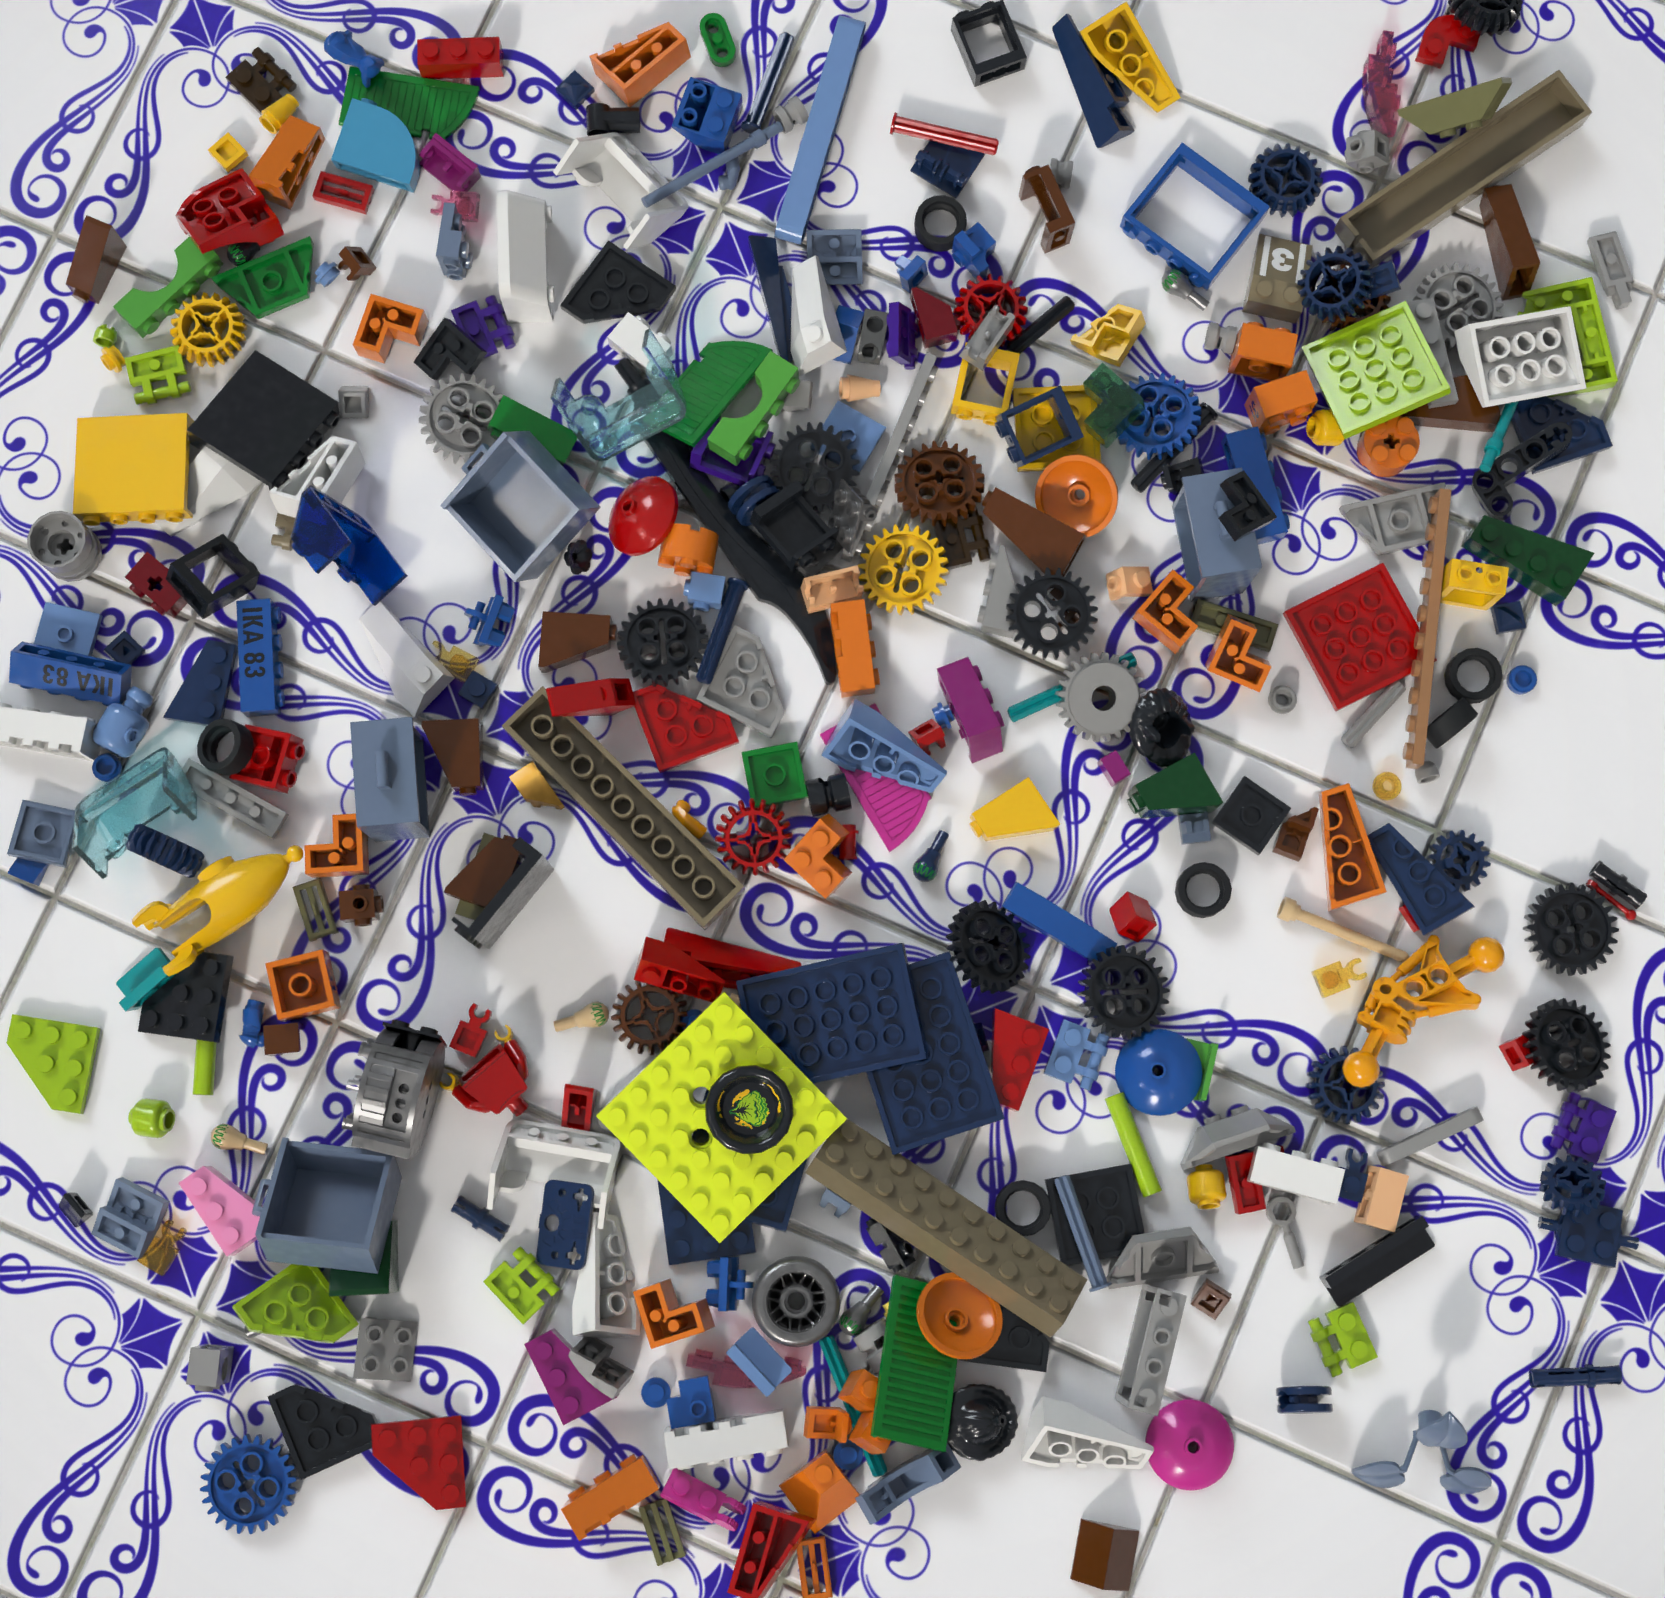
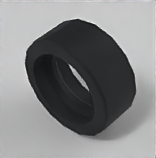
M946 195L933 196L926 199L918 207L914 222L915 234L919 242L927 249L936 252L948 251L953 247L954 236L962 230L966 231L967 218L963 206L954 198ZM934 210L948 211L956 219V229L947 237L933 236L926 231L924 225L926 216Z
M1470 648L1458 653L1448 663L1444 674L1445 685L1450 694L1458 701L1461 698H1465L1469 704L1480 703L1494 695L1500 687L1503 677L1502 668L1497 658L1489 651L1480 648ZM1467 660L1479 661L1489 672L1490 679L1488 685L1479 692L1467 691L1458 681V668Z
M1461 698L1428 725L1427 739L1436 749L1441 747L1474 720L1478 713L1465 698Z
M224 718L214 720L207 725L201 733L197 744V756L201 764L211 771L227 776L237 774L244 769L250 761L254 750V740L250 730L242 724ZM233 732V750L224 761L218 762V744L226 734Z
M1206 862L1193 864L1184 870L1176 881L1175 886L1176 900L1182 910L1193 917L1199 918L1214 916L1224 909L1230 900L1232 891L1230 879L1225 871L1215 864ZM1197 874H1208L1215 878L1219 884V897L1211 906H1197L1188 898L1186 891L1187 883Z
M1025 1180L1011 1182L1002 1188L996 1197L994 1207L996 1218L1022 1236L1036 1234L1045 1227L1050 1219V1199L1044 1189L1034 1182ZM1015 1192H1030L1039 1201V1216L1030 1225H1016L1007 1216L1006 1203Z

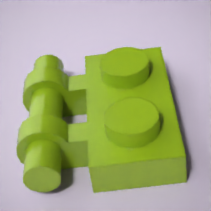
M179 345L124 358L130 384L132 387L141 385L144 392L134 394V400L137 405L143 403L148 405L155 404L157 400L167 397L179 398L182 397L183 393L192 391L189 381L178 383L177 376L187 374L184 357L178 352ZM167 379L168 386L153 388V382Z
M520 1246L512 1253L520 1263L512 1268L507 1261H504L483 1282L522 1324H525L545 1304L538 1294L545 1289L553 1297L560 1288L553 1281L554 1277L549 1272L545 1273L535 1262L536 1258L531 1253L527 1254ZM525 1270L537 1281L532 1288L520 1276Z
M1349 1302L1326 1312L1325 1315L1329 1322L1327 1326H1322L1319 1317L1308 1321L1312 1330L1310 1335L1313 1342H1317L1323 1355L1321 1360L1324 1367L1329 1368L1332 1377L1343 1373L1339 1362L1343 1359L1346 1360L1348 1367L1353 1369L1378 1358L1354 1302ZM1333 1334L1340 1347L1335 1352L1327 1338Z

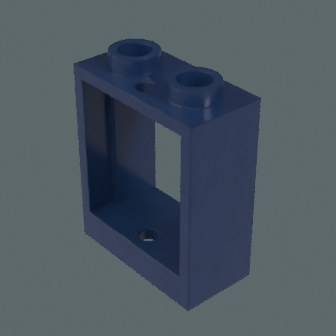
M1061 385L995 416L997 420L995 428L1001 438L1005 437L1009 446L1006 449L1011 462L1013 464L1016 463L1018 468L1084 437ZM1048 400L1065 438L1025 457L1008 418Z

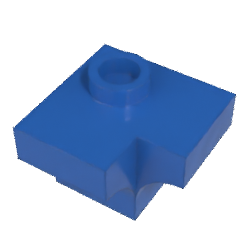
M977 222L970 229L962 230L954 236L952 257L960 267L964 266L975 279L979 275L984 278L987 276L989 266L986 259L994 253L996 241Z
M708 1375L679 1380L680 1395L666 1398L671 1429L715 1421L716 1412Z

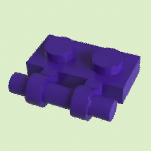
M495 295L485 299L488 307L480 310L477 300L451 310L457 326L487 352L484 358L498 353L495 342L503 341L506 349L516 346L513 339V329L507 325L504 317V308L502 304L498 303ZM489 319H493L497 327L496 330L491 332L485 322Z
M901 302L889 303V313L886 318L889 328V340L886 343L888 357L901 365L904 364V369L913 370L915 369V359L918 358V349L915 347V335H918L916 315L911 313V309Z
M1571 1092L1567 1101H1563L1560 1108L1562 1114L1558 1125H1554L1551 1134L1553 1138L1550 1146L1561 1150L1564 1140L1568 1141L1570 1144L1566 1152L1567 1154L1576 1158L1583 1157V1161L1587 1163L1593 1162L1594 1165H1597L1617 1111L1592 1100H1586L1582 1109L1578 1107L1581 1095ZM1573 1116L1579 1118L1574 1133L1568 1130Z

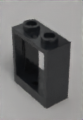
M1003 0L986 2L978 9L961 11L952 18L951 32L974 87L1025 69L1027 56ZM997 21L1010 52L976 64L963 32Z
M221 534L172 562L166 580L202 619H205L254 590L261 573L255 564L248 561L239 551L234 542H231L224 534ZM218 555L239 579L212 594L190 569Z

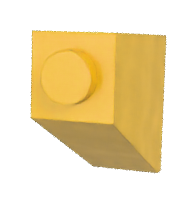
M1029 777L973 812L970 816L972 822L969 823L974 834L978 838L982 836L985 841L1051 832L1060 825Z

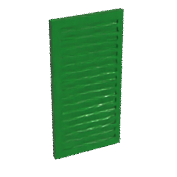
M895 1274L892 1277L870 1436L946 1452L958 1359L944 1355L936 1350L926 1340L920 1330L916 1314L917 1301L928 1283ZM949 1319L953 1326H957L954 1320Z

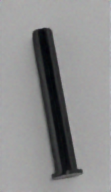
M1204 402L1200 404L1201 415L1199 417H1201V425L1196 426L1198 434L1211 420L1218 418L1215 410ZM1190 435V436H1191V438H1192V440H1193L1197 435ZM1185 442L1182 443L1183 450L1188 446ZM1174 448L1173 457H1170L1167 452H1163L1162 460H1159L1156 454L1131 480L1132 487L1140 493L1144 492L1163 472L1162 465L1170 464L1181 451Z

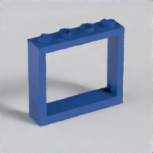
M1182 142L1123 215L1120 227L1129 238H1136L1143 243L1148 252L1153 255H1159L1166 260L1167 265L1171 269L1179 270L1188 276L1189 281L1193 285L1208 290L1265 218L1270 206ZM1177 167H1180L1251 219L1210 272H1207L1136 219Z

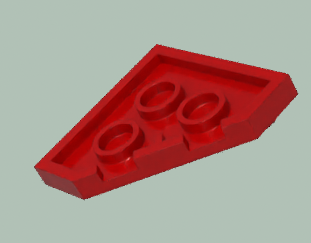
M652 684L633 692L636 704L634 707L660 773L739 744L729 715L704 706L698 701L684 695H679L659 684L656 687Z
M461 1415L371 1424L372 1455L435 1510L466 1507Z

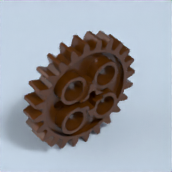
M933 441L932 448L928 449L923 443L921 452L914 448L911 449L912 458L906 455L903 456L904 464H898V473L894 476L896 483L894 488L895 493H898L897 502L903 503L904 512L911 509L912 519L921 515L922 524L929 518L931 519L932 526H935L937 520H941L943 526H946L947 519L951 518L956 524L958 523V515L965 519L968 518L967 509L975 511V502L981 503V493H984L985 484L983 483L985 475L981 473L982 465L976 464V456L968 457L967 448L959 452L957 443L952 448H948L947 441L943 442L942 447H938L936 441ZM948 468H955V469H957V470H956V471H948V470H946V469H948ZM921 471H927V472H929L928 474H925V475L919 474V472H921ZM958 492L960 495L952 496L950 493ZM925 495L932 496V498L930 499H924L922 497Z

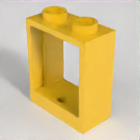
M998 349L986 365V367L1009 371L1001 408L961 400L969 363L962 358L951 414H956V417L962 420H972V418L983 420V423L995 426L997 422L995 416L1007 411L1009 408L1020 353Z
M1452 558L1444 566L1440 603L1487 611L1506 595L1509 567ZM1476 568H1481L1482 573H1478L1476 571Z

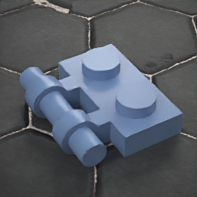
M1063 1019L1043 1074L1069 1084L1072 1083L1075 1074L1083 1076L1079 1087L1090 1091L1093 1081L1098 1079L1099 1072L1097 1070L1102 1056L1106 1057L1108 1051L1106 1045L1109 1036L1098 1033L1096 1042H1090L1087 1039L1091 1029ZM1083 1050L1092 1052L1086 1067L1078 1065Z

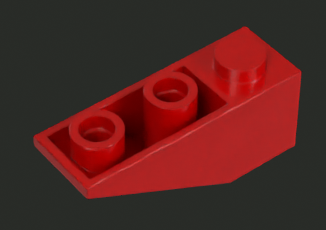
M608 678L546 689L552 717L612 716L636 705L629 678Z
M650 937L645 938L639 954L634 980L709 1002H713L721 995L725 980L675 945Z

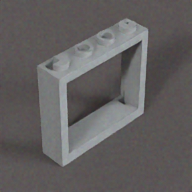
M1147 1284L1142 1285L1115 1394V1399L1127 1408L1158 1416L1187 1298L1186 1295ZM1147 1291L1155 1293L1154 1301L1145 1299ZM1124 1386L1132 1388L1130 1397L1122 1395Z

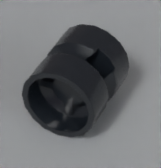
M845 773L830 775L827 781H823L821 778L805 781L812 817L828 814L832 808L836 812L852 809Z

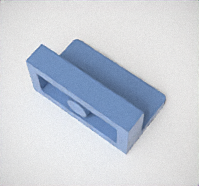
M751 1327L726 1351V1354L766 1397L792 1372V1368L754 1327Z

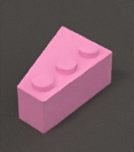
M202 1166L179 1182V1185L226 1256L236 1255L257 1240L255 1233L260 1217L252 1214L255 1199H252L212 1166Z

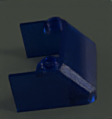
M312 485L302 492L291 534L292 548L301 557H305L317 574L332 561L335 562L339 567L337 573L347 583L352 581L358 584L370 602L376 606L408 575L363 517Z

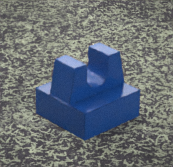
M901 255L895 261V265L898 267L896 271L900 276L902 288L911 293V288L917 287L928 275L926 261L918 255L913 260Z

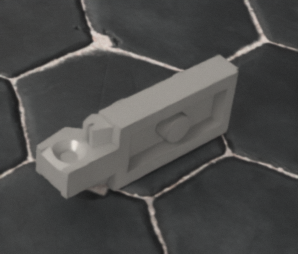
M1613 231L1590 237L1587 240V244L1603 290L1607 297L1612 296L1616 310L1628 307L1629 303L1632 302L1629 291L1632 289L1631 282L1633 278L1617 232Z

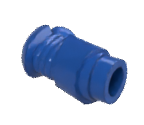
M248 999L247 1005L243 1009L242 1022L244 1025L242 1035H239V1037L248 1047H264V1033L260 1032L265 1003Z

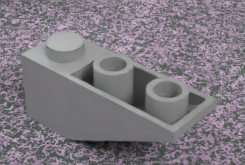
M1000 545L998 553L992 552L989 569L994 570L992 580L986 579L983 595L988 596L986 606L980 605L977 622L982 623L981 632L1013 638L1015 632H1009L1008 628L1014 622L1006 621V616L1013 614V612L1007 610L1006 605L1015 604L1009 598L1010 593H1018L1015 588L1005 547Z

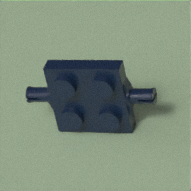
M1599 1205L1598 1209L1591 1207L1589 1215L1580 1210L1578 1217H1575L1570 1210H1568L1566 1215H1562L1561 1208L1556 1220L1542 1216L1538 1220V1222H1541L1538 1224L1539 1229L1555 1232L1556 1248L1554 1256L1615 1268L1617 1252L1620 1246L1635 1250L1639 1246V1244H1636L1639 1242L1638 1237L1622 1235L1621 1222L1623 1210Z

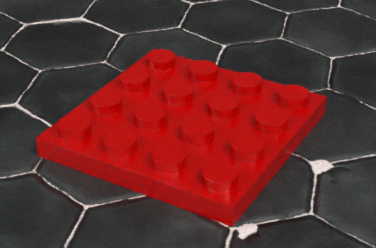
M1384 563L1340 583L1283 613L1336 712L1389 686L1397 680L1399 681L1411 675L1413 660H1417L1418 649H1414V639L1420 629Z

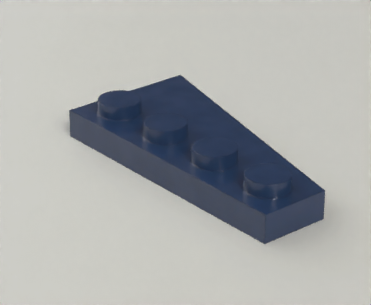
M1390 823L1367 835L1373 853L1424 936L1475 907Z

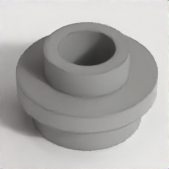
M1277 686L1269 693L1268 703L1274 712L1286 714L1296 706L1297 697L1290 687ZM1278 696L1286 698L1287 702L1285 705L1278 703Z

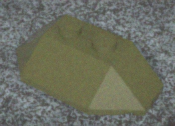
M1506 77L1497 78L1397 110L1398 115L1429 135H1440V138L1454 136L1457 134L1456 129L1463 127L1466 128V131L1477 129L1483 126V121L1492 119L1512 85V79Z

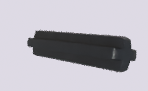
M1064 296L1017 335L1013 341H1010L1007 344V350L1021 354L1074 310L1075 304L1071 298Z

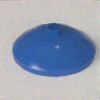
M1151 1029L1150 1032L1143 1031L1140 1037H1132L1121 1049L1115 1066L1116 1083L1120 1093L1124 1092L1127 1102L1136 1110L1153 1116L1171 1115L1184 1109L1196 1097L1202 1082L1200 1057L1194 1046L1176 1032L1166 1029ZM1157 1065L1162 1066L1164 1069L1163 1074L1160 1076H1155L1152 1072L1153 1068Z

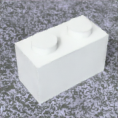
M628 312L607 336L609 346L625 359L628 358L634 366L653 379L673 355L672 346L670 345L671 341L663 333L658 332L656 334L649 328V323L639 315L634 317Z

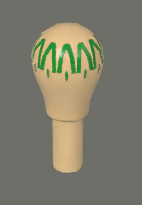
M592 1002L580 1011L575 1012L573 1016L554 1021V1027L556 1032L576 1026L578 1028L601 1027L608 1021L609 1011L603 1003Z
M220 1124L211 1132L212 1144L221 1150L246 1149L265 1155L268 1147L267 1143L247 1138V1135L229 1124Z

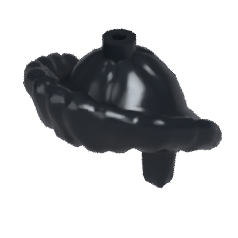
M1157 688L1147 692L1145 696L1141 697L1140 702L1135 706V711L1132 713L1130 739L1136 750L1150 762L1155 763L1158 767H1169L1187 755L1195 726L1191 723L1187 704L1183 702L1182 697L1177 695L1175 691H1169L1167 688Z
M968 1384L966 1387H962L954 1392L947 1443L951 1450L963 1458L984 1461L987 1458L1000 1454L1004 1448L1011 1444V1440L1015 1437V1431L1018 1428V1415L1015 1405L1011 1402V1398L1003 1390L985 1384Z

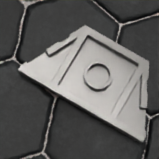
M1443 482L1342 505L1339 511L1378 556L1418 547L1429 543V540H1425L1427 524L1431 523V513H1428L1429 499L1440 488L1445 489L1446 485Z
M1191 1227L1133 1235L1106 1279L1107 1282L1111 1281L1112 1283L1108 1288L1115 1289L1218 1273L1219 1268L1215 1259Z

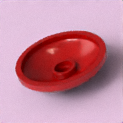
M647 476L633 482L621 492L613 504L608 523L609 537L617 550L629 556H640L652 551L665 540L675 523L678 513V497L674 487L661 477Z

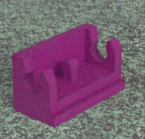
M435 133L419 154L422 157V160L419 162L420 166L462 199L481 178L478 166Z

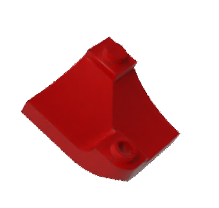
M243 168L193 192L185 199L175 215L183 232L189 235L202 254L222 246L242 242H257L259 246H262L284 235L278 217L268 206L263 194L257 186H254Z

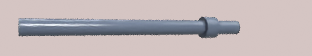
M777 121L763 130L757 129L750 133L749 138L642 197L643 205L648 208L750 149H758L767 144L768 139L783 131L781 123Z

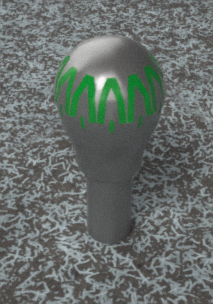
M1172 269L1163 275L1161 284L1166 292L1183 299H1188L1203 311L1210 303L1194 290V287L1181 271Z
M875 1284L862 1301L857 1302L841 1315L839 1326L846 1335L855 1336L863 1331L868 1316L871 1313V1308L884 1293L879 1286Z

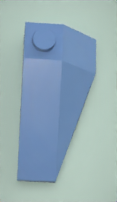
M857 699L852 702L841 717L821 754L846 770L855 772L856 769L870 772L872 773L871 777L881 779V776L897 780L900 785L930 793L936 789L947 774V771L883 715Z

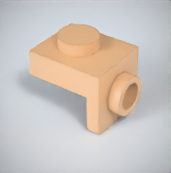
M1122 566L1106 574L1107 589L1111 601H1116L1123 597H1147L1153 593L1149 567Z

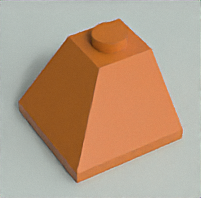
M824 1449L779 1485L798 1513L816 1519L810 1528L814 1534L856 1502L855 1498L860 1495L827 1449Z

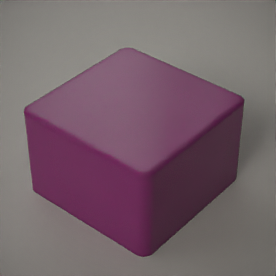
M1116 750L1102 757L1097 762L1112 787L1131 775Z

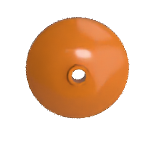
M1072 454L1055 460L1044 469L1035 489V503L1038 510L1087 535V537L1103 530L1113 519L1118 506V488L1112 473L1103 463L1086 455ZM1078 489L1084 491L1085 497L1083 499L1078 498L1076 494Z
M953 1272L941 1274L932 1279L924 1287L917 1301L916 1314L922 1334L936 1350L956 1359L979 1357L994 1346L1001 1334L1003 1318L999 1303ZM949 1319L954 1320L957 1326H953Z

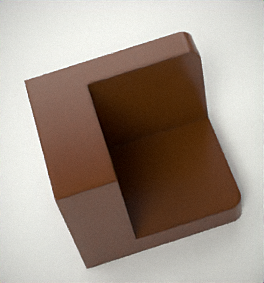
M288 1023L263 1026L265 1055L279 1056L284 1053L300 1052V1030H304L303 1024Z

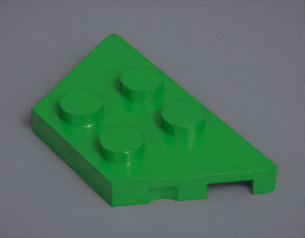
M310 236L211 278L216 286L257 319H261L310 298L314 243Z

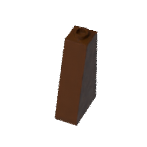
M1512 184L1494 185L1484 189L1479 207L1498 289L1501 292L1500 297L1504 301L1521 298L1523 292L1531 290L1540 260Z
M1467 375L1453 377L1459 399L1456 404L1430 409L1428 404H1425L1400 415L1410 418L1414 422V426L1494 432L1501 416L1498 405L1482 408Z
M996 487L993 492L988 491L982 502V506L985 507L982 512L1044 574L1048 567L1051 575H1055L1057 569L1061 568V576H1066L1087 535Z

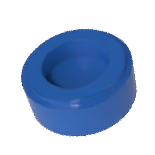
M1517 666L1508 673L1506 678L1507 686L1515 694H1526L1533 690L1537 684L1536 673L1528 666Z

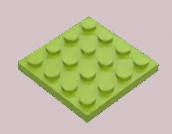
M1406 301L1302 346L1303 354L1344 439L1451 393L1450 386Z

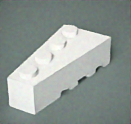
M0 702V745L94 761L97 758L100 746L92 738L93 731L97 725L95 724V719L83 716H68L67 714L54 711L44 713L31 707L15 709L10 704Z
M783 1408L719 1418L712 1422L671 1429V1426H669L664 1431L668 1469L694 1468L696 1464L707 1463V1465L721 1464L725 1462L724 1459L736 1457V1460H746L754 1458V1454L765 1452L766 1456L783 1453V1448L788 1447Z

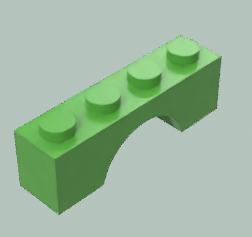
M188 237L174 250L178 261V268L174 279L166 287L153 292L132 288L113 306L114 309L142 338L147 334L154 333L158 329L160 322L167 316L173 315L175 309H179L180 304L187 297L195 295L208 278L218 274L223 262L214 250L202 254L192 239Z
M772 351L768 353L755 371L756 384L762 392L758 406L750 414L740 418L722 417L707 438L709 449L735 466L741 460L745 461L753 450L752 444L757 437L762 438L769 427V420L773 415L777 416L781 412L786 396L789 393L793 394L800 384L798 367Z

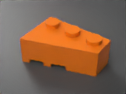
M669 22L637 35L638 39L622 45L620 42L613 45L614 49L599 56L598 53L589 56L595 74L628 107H632L691 58L686 38Z
M292 115L281 125L279 132L249 174L254 186H257L266 200L291 210L324 143L325 137L321 128Z
M865 599L831 603L830 621L841 698L875 694V685H880L878 668L873 669L872 658L876 657L874 641L869 640L868 631L872 630L870 613L866 614Z
M634 1454L630 1455L619 1463L621 1468L611 1474L609 1470H606L593 1479L595 1482L593 1486L585 1490L582 1485L567 1495L570 1500L564 1504L561 1511L579 1541L587 1537V1533L600 1525L604 1526L616 1515L630 1509L660 1489L661 1485L644 1455L638 1458Z

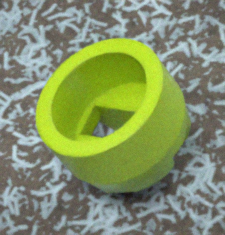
M107 324L97 327L93 337L95 344L107 348L116 345L117 332L114 327L108 329Z

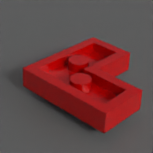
M1277 1145L1281 1147L1280 1152L1284 1153L1283 1146ZM1254 1150L1225 1156L1236 1214L1266 1209L1262 1185L1247 1181Z

